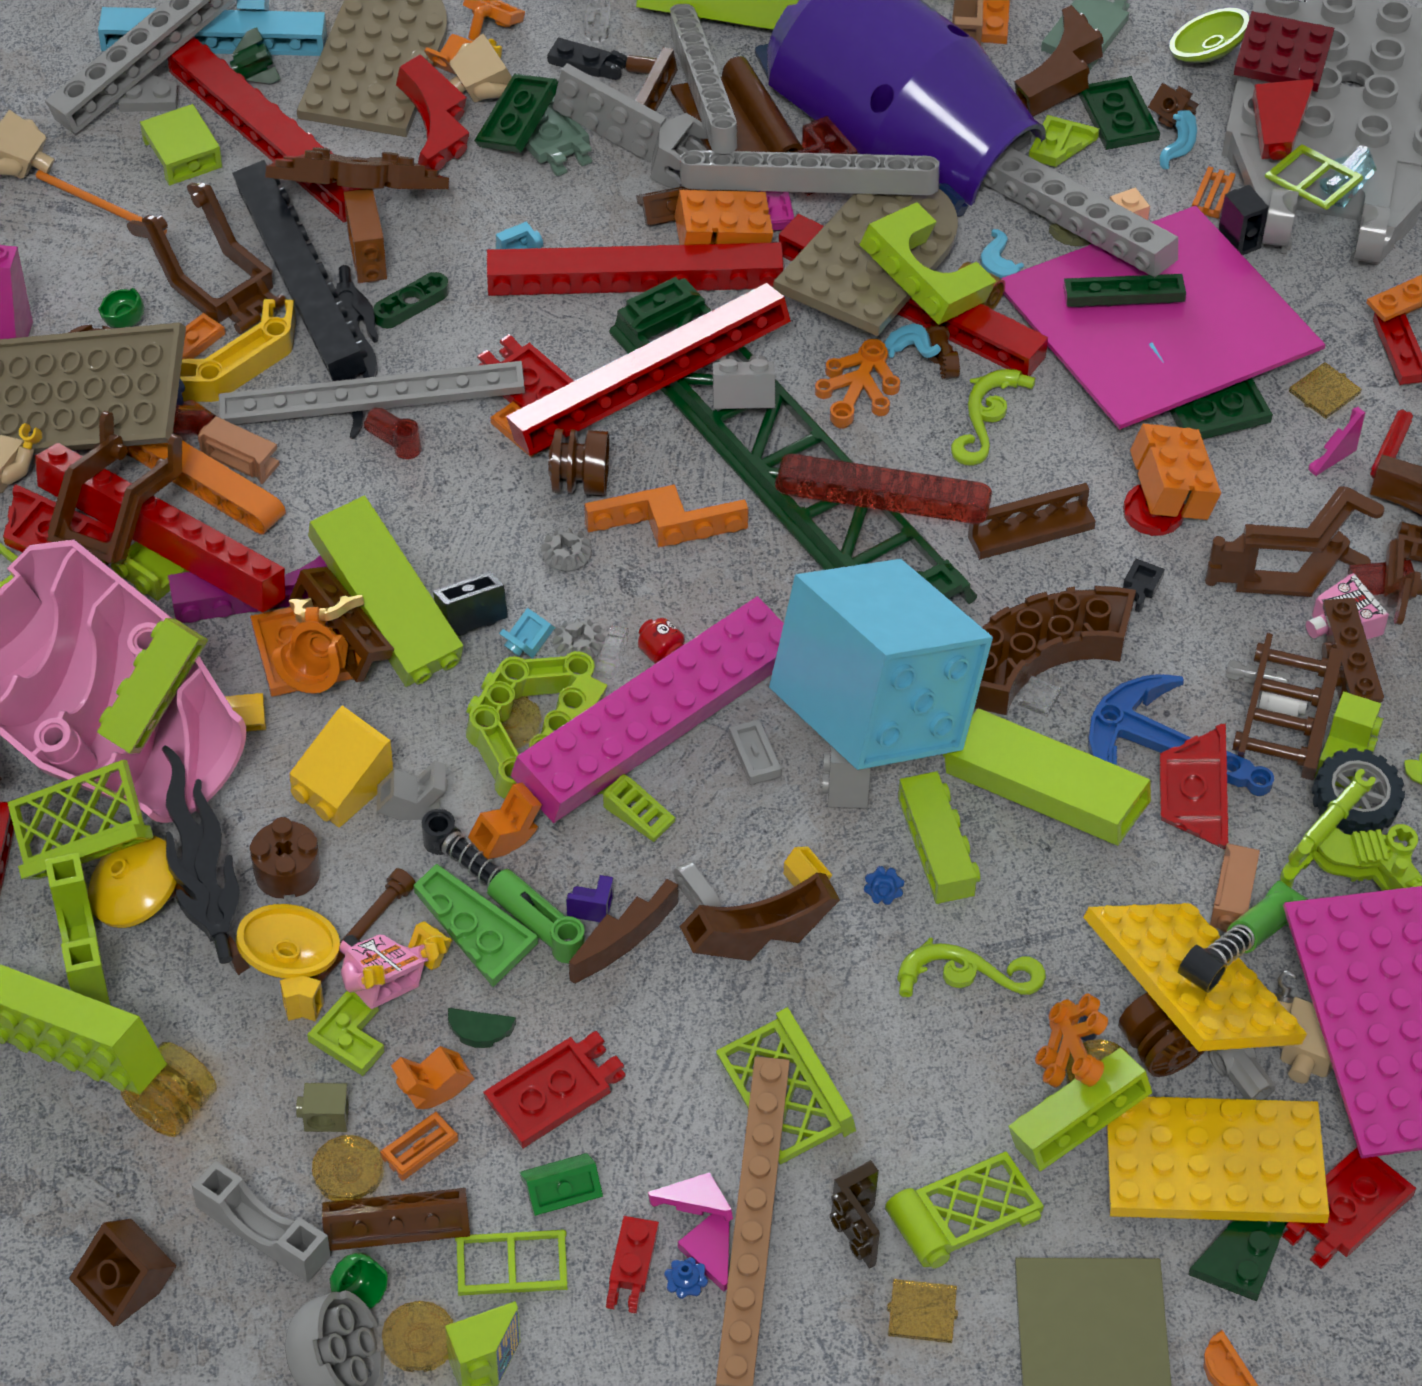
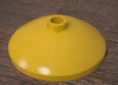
M153 836V839L102 857L92 874L88 888L91 910L101 922L114 928L132 927L146 921L164 906L177 883L168 869L165 840Z
M273 904L255 909L241 920L237 929L236 944L241 956L255 969L275 978L286 979L301 975L312 977L327 970L338 956L340 939L335 927L321 914L298 905Z

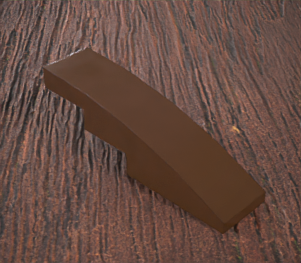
M666 879L649 902L637 896L619 920L606 914L569 961L570 981L576 984L606 968L632 950L654 931L678 904V884Z

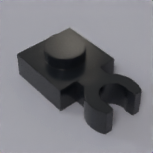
M1135 558L1124 579L1123 588L1136 590L1134 598L1137 602L1135 611L1140 612L1144 607L1145 596L1153 598L1164 577L1165 569Z

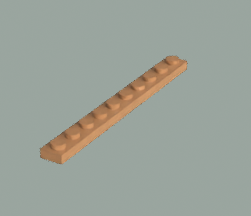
M757 1056L754 1058L716 1386L754 1385L790 1060Z

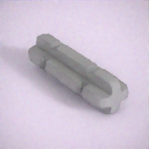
M1229 661L1226 671L1227 678L1239 681V678H1243V682L1255 684L1258 665L1247 663V666H1243V662ZM1265 668L1263 678L1289 684L1290 673L1277 670V673L1272 672V668Z

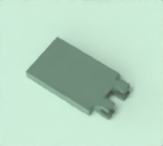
M1074 0L1071 5L1079 13H1083L1086 16L1088 23L1093 29H1098L1102 34L1104 40L1102 53H1104L1128 21L1129 12L1127 10L1130 7V4L1127 3L1128 0H1115L1114 3L1108 0ZM1063 16L1042 41V51L1053 54L1059 45L1064 32ZM1098 59L1088 64L1089 70L1092 69Z
M554 97L525 147L539 163L548 161L553 173L556 176L567 173V169L563 165V162L567 161L566 156L574 153L578 163L584 166L592 163V159L588 155V152L592 151L589 145V134L576 121L552 109Z

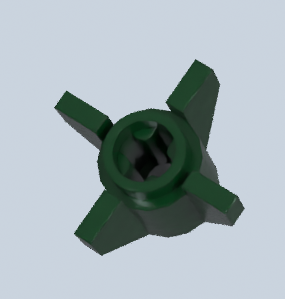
M256 27L245 33L232 53L234 60L230 61V65L246 81L272 84L281 80L275 66L270 69L268 68V66L274 64L272 55L265 43L257 44L263 41Z

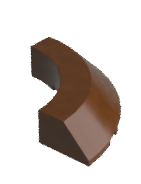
M1075 586L1067 587L1066 591L1048 595L1046 591L1025 598L1024 603L1012 608L1007 606L990 617V621L982 627L993 639L974 708L1007 716L1009 707L1021 688L1047 669L1078 660L1099 659L1120 662L1136 590L1112 586H1094V590H1075Z

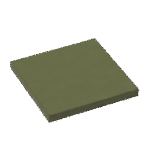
M1015 1258L1022 1386H1172L1160 1258Z

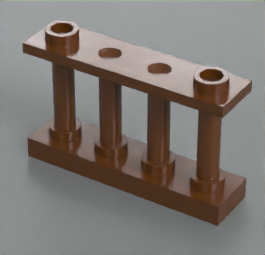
M1267 633L1265 643L1257 644L1254 662L1259 663V668L1243 732L1236 731L1232 750L1238 751V756L1243 758L1245 751L1249 750L1296 761L1297 765L1303 766L1300 778L1314 780L1344 650L1331 647L1329 658L1322 657L1321 660L1270 649L1273 634ZM1267 661L1316 672L1319 677H1324L1322 688L1315 687L1313 690L1263 678ZM1264 691L1311 702V706L1317 707L1315 718L1308 716V719L1256 708L1259 693ZM1255 720L1302 731L1305 736L1310 737L1308 747L1301 746V749L1251 738L1249 735L1252 722Z

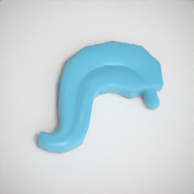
M1190 110L1178 111V114L1173 115V119L1176 120L1178 138L1176 142L1162 150L1160 155V166L1162 169H1169V161L1186 155L1192 150L1196 142V117Z
M993 229L991 236L995 237V239L984 248L980 256L982 267L999 278L1019 272L1024 267L1023 263L1015 265L1012 260H1006L1000 256L1007 245L1008 238L1006 234L998 229Z
M919 324L902 326L891 332L885 341V347L890 358L894 357L895 352L902 351L905 347L915 344L919 353L926 358L933 357L941 351L938 344L931 347L929 334Z

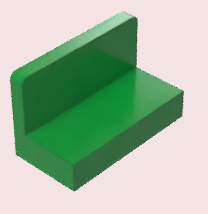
M588 1153L519 1172L521 1180L526 1185L534 1216L603 1197L596 1163Z

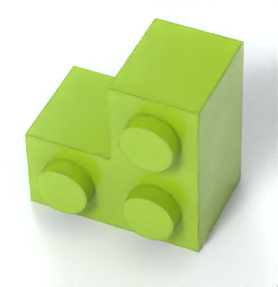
M1343 691L1334 714L1327 742L1319 760L1315 778L1323 762L1328 757L1332 758L1337 751L1347 752L1349 748H1357L1358 751L1363 752L1366 749L1373 751L1374 754L1378 742L1377 737L1384 718L1378 717L1381 703ZM1349 776L1346 778H1348L1352 782L1354 776ZM1335 782V786L1345 789L1339 782Z

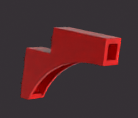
M419 54L399 67L396 86L416 106L425 125L427 141L420 151L418 164L424 165L425 168L439 171L448 161L461 157L467 150L470 132L458 122L464 115L467 97Z

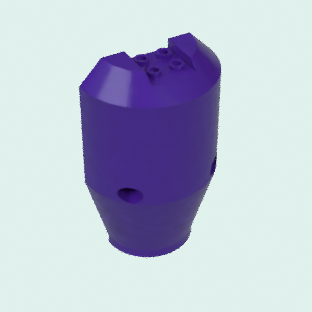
M799 0L797 4L786 7L771 34L767 47L769 86L859 154L931 156L939 161V184L947 183L970 206L975 203L979 187L991 166L1016 138L1029 130L1035 137L1041 139V142L1046 137L1045 127L1033 118L978 41L922 0Z

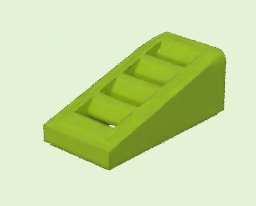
M622 774L603 793V807L653 842L675 822V817L625 774ZM635 801L636 803L629 808L628 805ZM644 809L648 810L641 818L638 816ZM655 816L659 819L651 827L647 824Z

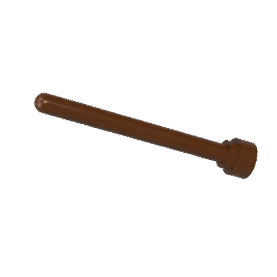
M396 868L386 879V890L345 937L354 935L360 940L396 898L401 899L402 896L406 897L409 895L416 883L413 877L403 869ZM339 950L332 966L310 978L319 980L322 984L343 960L345 955Z

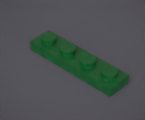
M1160 274L1156 277L1136 275L1064 278L1063 289L1067 307L1185 302L1186 289L1182 274Z

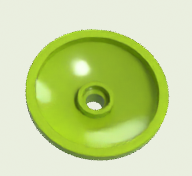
M1224 8L1196 17L1182 26L1170 41L1172 55L1181 61L1189 63L1210 62L1221 59L1232 52L1243 41L1249 15L1241 9Z

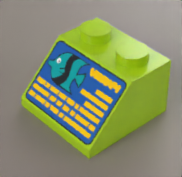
M516 1301L445 1326L448 1360L458 1386L499 1385L520 1343L519 1314Z

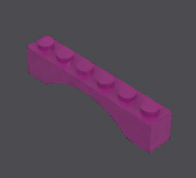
M320 555L300 569L285 574V599L270 609L290 606L289 598L302 569L327 566ZM191 572L168 575L175 619L181 623H192L199 620L258 612L257 609ZM306 590L304 591V594L302 596L303 599L308 598V592Z

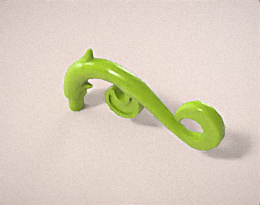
M999 369L987 375L969 380L970 383L975 385L969 394L968 413L980 440L981 449L977 452H969L964 448L967 444L975 442V437L971 434L956 438L951 444V454L957 462L963 465L974 466L985 461L989 454L990 443L983 421L998 422L1007 413V402L1002 397L996 395L987 397L986 405L989 407L982 405L983 397L990 390L998 387L1004 389L1006 387L1018 388L1021 386L1033 389L1036 378L1023 375L1022 371Z
M928 938L922 946L916 948L905 957L900 965L897 980L900 982V996L911 997L914 984L918 981V975L928 970L927 967L923 966L932 961L943 959L950 960L943 968V979L954 988L970 986L975 980L977 971L1013 992L1021 995H1030L1043 987L1046 980V971L1038 960L1029 956H1021L1010 962L1006 973L1012 976L1014 972L1025 971L1030 975V981L1023 983L1014 982L978 954L952 944H933V938ZM954 961L961 964L963 967L957 968L955 966Z

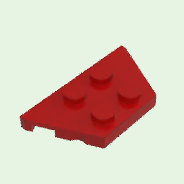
M15 484L12 490V506H9L8 523L5 525L3 538L5 545L23 553L29 545L51 543L47 541L48 529L56 502ZM77 511L74 512L71 522L73 531L106 543L111 541L114 532L113 528Z
M1226 723L1215 726L1214 730L1200 737L1196 735L1186 740L1179 747H1172L1160 753L1161 821L1222 849H1226V845L1229 843Z

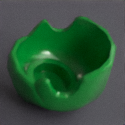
M135 288L111 291L103 298L100 307H98L102 320L110 328L135 326L142 319L145 309L143 299Z
M352 1253L336 1264L329 1278L331 1292L349 1291L359 1297L370 1310L381 1301L387 1290V1271L370 1256L363 1253Z

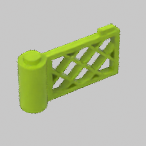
M1007 1151L918 1190L913 1188L904 1189L892 1196L885 1205L886 1212L923 1267H932L933 1269L947 1263L950 1259L949 1254L957 1249L1018 1222L1024 1227L1041 1219L1042 1215L1040 1213L1044 1208V1205ZM1003 1165L1010 1175L1009 1183L988 1177L989 1171ZM966 1180L982 1184L979 1196L958 1190L959 1184ZM985 1186L1006 1191L1003 1203L984 1198ZM936 1193L951 1197L949 1209L933 1205L929 1197ZM1010 1193L1025 1197L1029 1206L1021 1209L1007 1205ZM955 1199L975 1204L973 1217L952 1211ZM982 1206L1000 1212L999 1219L989 1222L977 1218L979 1207ZM949 1220L970 1225L969 1232L955 1238L948 1227Z

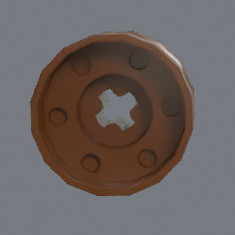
M555 429L554 438L549 449L548 474L553 493H561L563 479H567L568 493L573 494L577 480H582L585 494L606 495L609 471V431L588 430L585 443L579 444L577 430L571 429L569 443H565L564 429Z
M1148 992L1134 1000L1119 1018V1028L1131 1046L1138 1049L1137 1055L1152 1076L1164 1077L1172 1075L1195 1062L1205 1052L1197 1051Z

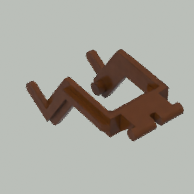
M192 182L187 185L191 200L197 208L202 207L223 254L249 274L251 278L220 298H213L183 273L164 233L168 225L162 216L147 215L142 218V222L132 220L127 223V228L134 236L148 238L162 270L174 290L202 313H205L218 323L229 317L235 322V330L242 334L261 321L260 313L262 314L264 299H274L276 301V306L273 307L274 312L285 306V300L287 299L282 294L276 297L269 292L273 288V270L236 241L211 185Z
M103 411L99 418L100 445L65 470L48 529L47 541L75 540L107 566L109 563L123 564L127 559L142 504L182 473V437L176 434L171 435L168 441V457L166 459L160 458L154 468L126 488L112 539L106 543L75 532L71 528L82 485L117 459L123 460L127 454V447L123 445L122 437L114 434L113 413Z
M1340 486L1308 528L1245 524L1244 533L1233 542L1226 541L1221 536H1216L1212 542L1205 583L1208 586H1215L1217 582L1236 583V592L1312 597L1338 561L1360 571H1367L1370 568V558L1350 548V540L1339 530L1354 510L1378 519L1384 514V506L1349 487ZM1259 549L1313 552L1298 572L1255 570Z
M1402 521L1398 526L1397 538L1390 541L1387 546L1384 597L1388 598V607H1396L1394 624L1398 625L1403 624L1408 601L1417 595L1422 596L1421 572L1413 571L1403 577L1405 560L1412 559L1422 562V526Z

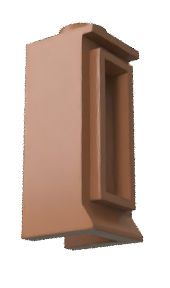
M217 416L199 432L198 441L201 452L244 474L256 477L260 484H263L280 465L279 460L270 457L277 450V444Z
M1227 843L1210 922L1212 927L1227 932L1231 923L1248 911L1260 850Z

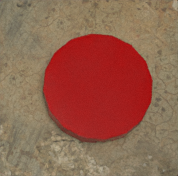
M1140 484L1134 486L1127 493L1124 500L1123 513L1128 524L1138 532L1150 536H1163L1174 532L1182 525L1184 518L1181 512L1185 504L1183 503L1177 517L1153 515L1150 513Z

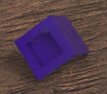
M600 875L597 889L575 886L572 893L567 895V916L601 922L606 914L609 915L613 901V877Z

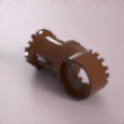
M937 323L934 324L935 326L930 325V328H926V331L930 336L931 347L938 344L941 351L937 355L929 357L928 360L940 365L942 379L959 378V355L957 351H953V347L948 342L950 336L949 328H945V325L942 326V324L937 326Z

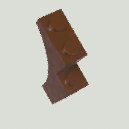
M1072 5L1062 9L1064 32L1053 54L1034 71L1014 81L1016 95L1032 116L1089 88L1088 75L1090 70L1088 64L1103 57L1102 44L1104 40L1102 34L1098 29H1093L1088 23L1086 16L1083 13H1079Z
M1382 454L1370 495L1397 503L1422 515V466Z
M817 872L797 886L762 901L731 907L699 905L679 927L693 953L751 961L771 939L800 943L840 901V898L827 875Z

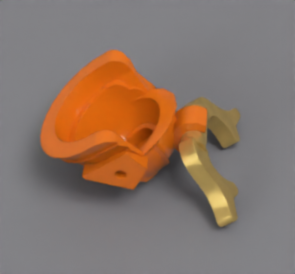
M363 595L342 596L337 605L329 608L313 607L311 598L289 600L291 610H294L296 621L301 623L295 627L291 638H286L283 644L277 647L272 654L275 669L285 683L298 691L310 694L324 692L335 684L340 668H345L348 643L343 635H337L332 628L325 626L326 621L339 618L352 608L364 605Z

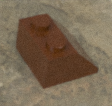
M132 1219L102 1223L70 1275L69 1280L114 1327L119 1326L159 1295L175 1270L176 1265Z

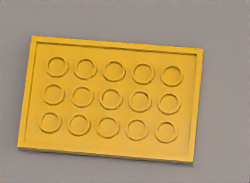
M1191 903L1088 907L1083 917L1197 1051L1302 1045L1307 1036L1306 1031L1298 1024L1297 1019L1280 1004L1276 995L1263 985L1258 979L1257 974L1249 969L1239 957L1227 966L1222 978L1209 993L1178 974L1180 964L1195 945H1199L1204 949L1220 938L1219 932L1202 917L1198 908Z
M1148 1096L1106 1125L1110 1217L1328 1223L1329 1208L1319 1104L1317 1101Z

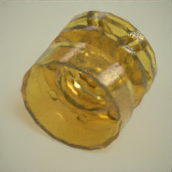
M162 1042L158 1049L167 1065L140 1095L125 1089L121 1091V1096L130 1110L147 1126L167 1137H176L185 1128L184 1124L189 1123L193 1119V1110L201 1109L217 1091V1085L212 1074L193 1054L171 1042Z

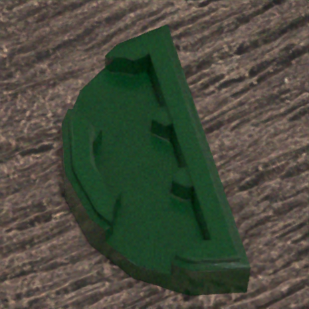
M448 1008L449 1028L460 1038L461 1043L474 1048L492 1047L493 1043L509 1037L516 1026V1017Z

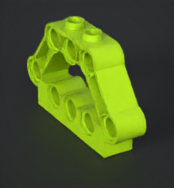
M573 651L566 656L523 659L517 656L505 658L495 673L489 672L481 686L483 690L479 697L474 695L466 710V713L469 714L466 738L470 744L477 747L495 780V791L503 799L506 798L512 785L516 784L508 776H511L516 757L519 754L501 724L509 719L514 700L522 696L560 693L556 710L550 711L545 716L541 734H537L531 739L530 748L554 732L553 730H557L605 697L608 685L592 677L595 665L593 659L587 653Z

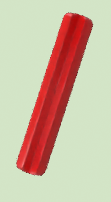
M1404 409L1397 412L1371 468L1370 475L1373 479L1382 454L1396 458L1412 423L1413 414L1411 412H1406Z

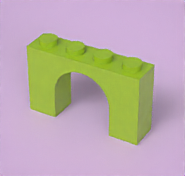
M916 202L870 223L859 245L939 325L986 302L997 281L977 261L951 273L937 272L922 265L913 256L911 249L927 242L937 221Z
M79 853L46 859L47 876L60 929L61 948L70 990L110 1005Z

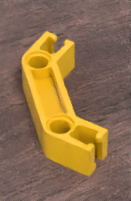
M264 299L262 318L259 324L205 359H182L180 378L185 386V391L182 392L183 401H219V394L235 391L288 356L293 349L296 326L294 300H285L286 314L281 318L274 317L273 307L276 306V301L274 299Z

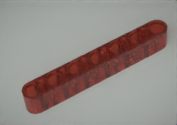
M787 454L782 457L775 480V488L782 494L970 524H980L986 520L993 494L992 489L981 482L799 454Z

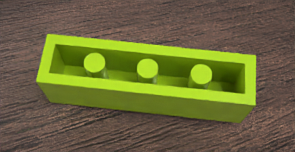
M165 618L164 621H159L151 633V638H153L146 650L143 649L137 655L133 666L136 668L130 678H125L116 691L118 695L112 707L109 706L104 710L99 719L101 726L97 733L129 754L142 751L177 693L178 688L182 685L208 642V639L177 619Z
M938 771L899 779L898 800L935 903L940 904L975 896L976 882H980V871L977 863L971 862L969 857L970 844L967 836H962L960 833V817L958 811L950 806L951 796L947 783H942Z
M1121 1047L1101 1060L1104 1063V1071L1095 1085L1088 1087L1074 1078L1072 1082L1053 1095L1048 1096L1043 1102L1026 1114L1018 1117L1016 1121L1008 1126L1016 1149L1039 1172L1152 1094L1146 1070Z

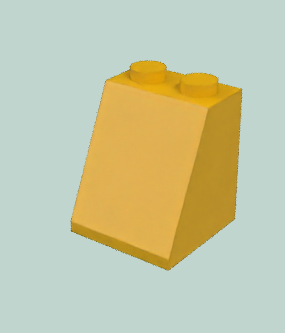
M342 705L289 773L293 797L301 804L306 803L312 807L322 820L326 822L331 821L340 828L377 795L378 784L393 770L391 740Z

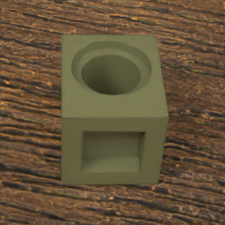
M305 1083L304 1094L297 1097L296 1116L303 1119L304 1132H347L349 1113L347 1083Z

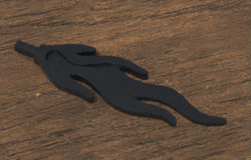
M342 265L338 269L339 283H337L335 289L338 298L335 301H342L348 315L344 319L346 322L352 321L358 337L354 339L355 341L361 340L367 351L368 357L363 358L367 368L366 371L362 372L363 378L376 377L377 362L375 353L358 326L359 321L362 320L366 326L369 338L374 343L378 342L374 310L368 299L351 282L350 267ZM357 375L345 380L356 379ZM363 411L349 412L353 417L350 438L352 439L356 438L363 426Z
M165 745L162 747V751L172 768L171 781L166 795V809L177 827L182 843V858L180 859L176 855L173 835L171 832H166V861L175 881L193 898L191 899L181 889H178L176 891V900L187 918L208 936L210 942L214 941L219 963L227 964L233 960L228 938L230 926L237 912L240 894L238 881L233 869V857L227 855L223 867L225 885L222 889L216 880V868L222 840L220 823L201 792L202 781L200 779L195 781L192 794L196 810L201 818L200 825L192 818L185 802L184 765L180 757Z

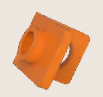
M451 34L441 52L426 47L424 52L434 62L435 67L455 74L449 64L450 60L456 56L464 43H472L473 41Z

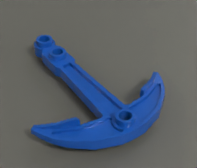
M1164 674L1142 676L1121 683L1105 695L1096 706L1091 717L1088 738L1090 755L1117 765V746H1115V743L1119 737L1160 753L1172 747L1183 745L1191 737L1135 712L1142 702L1147 706L1162 694L1183 685V676ZM1227 751V770L1232 771H1227V783L1237 787H1247L1250 793L1255 796H1264L1271 791L1274 775L1270 769L1263 766L1255 767L1250 760Z

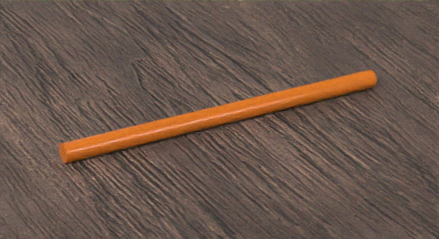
M38 170L36 173L37 179L128 221L142 222L143 217L41 170Z

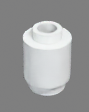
M1262 691L1259 708L1298 717V714L1305 715L1308 702Z

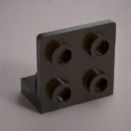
M871 1160L834 1179L833 1195L831 1196L832 1209L830 1213V1220L839 1233L844 1232L849 1239V1246L854 1256L858 1260L863 1259L869 1269L876 1265L880 1237L878 1228L868 1216V1213L875 1206L879 1170Z

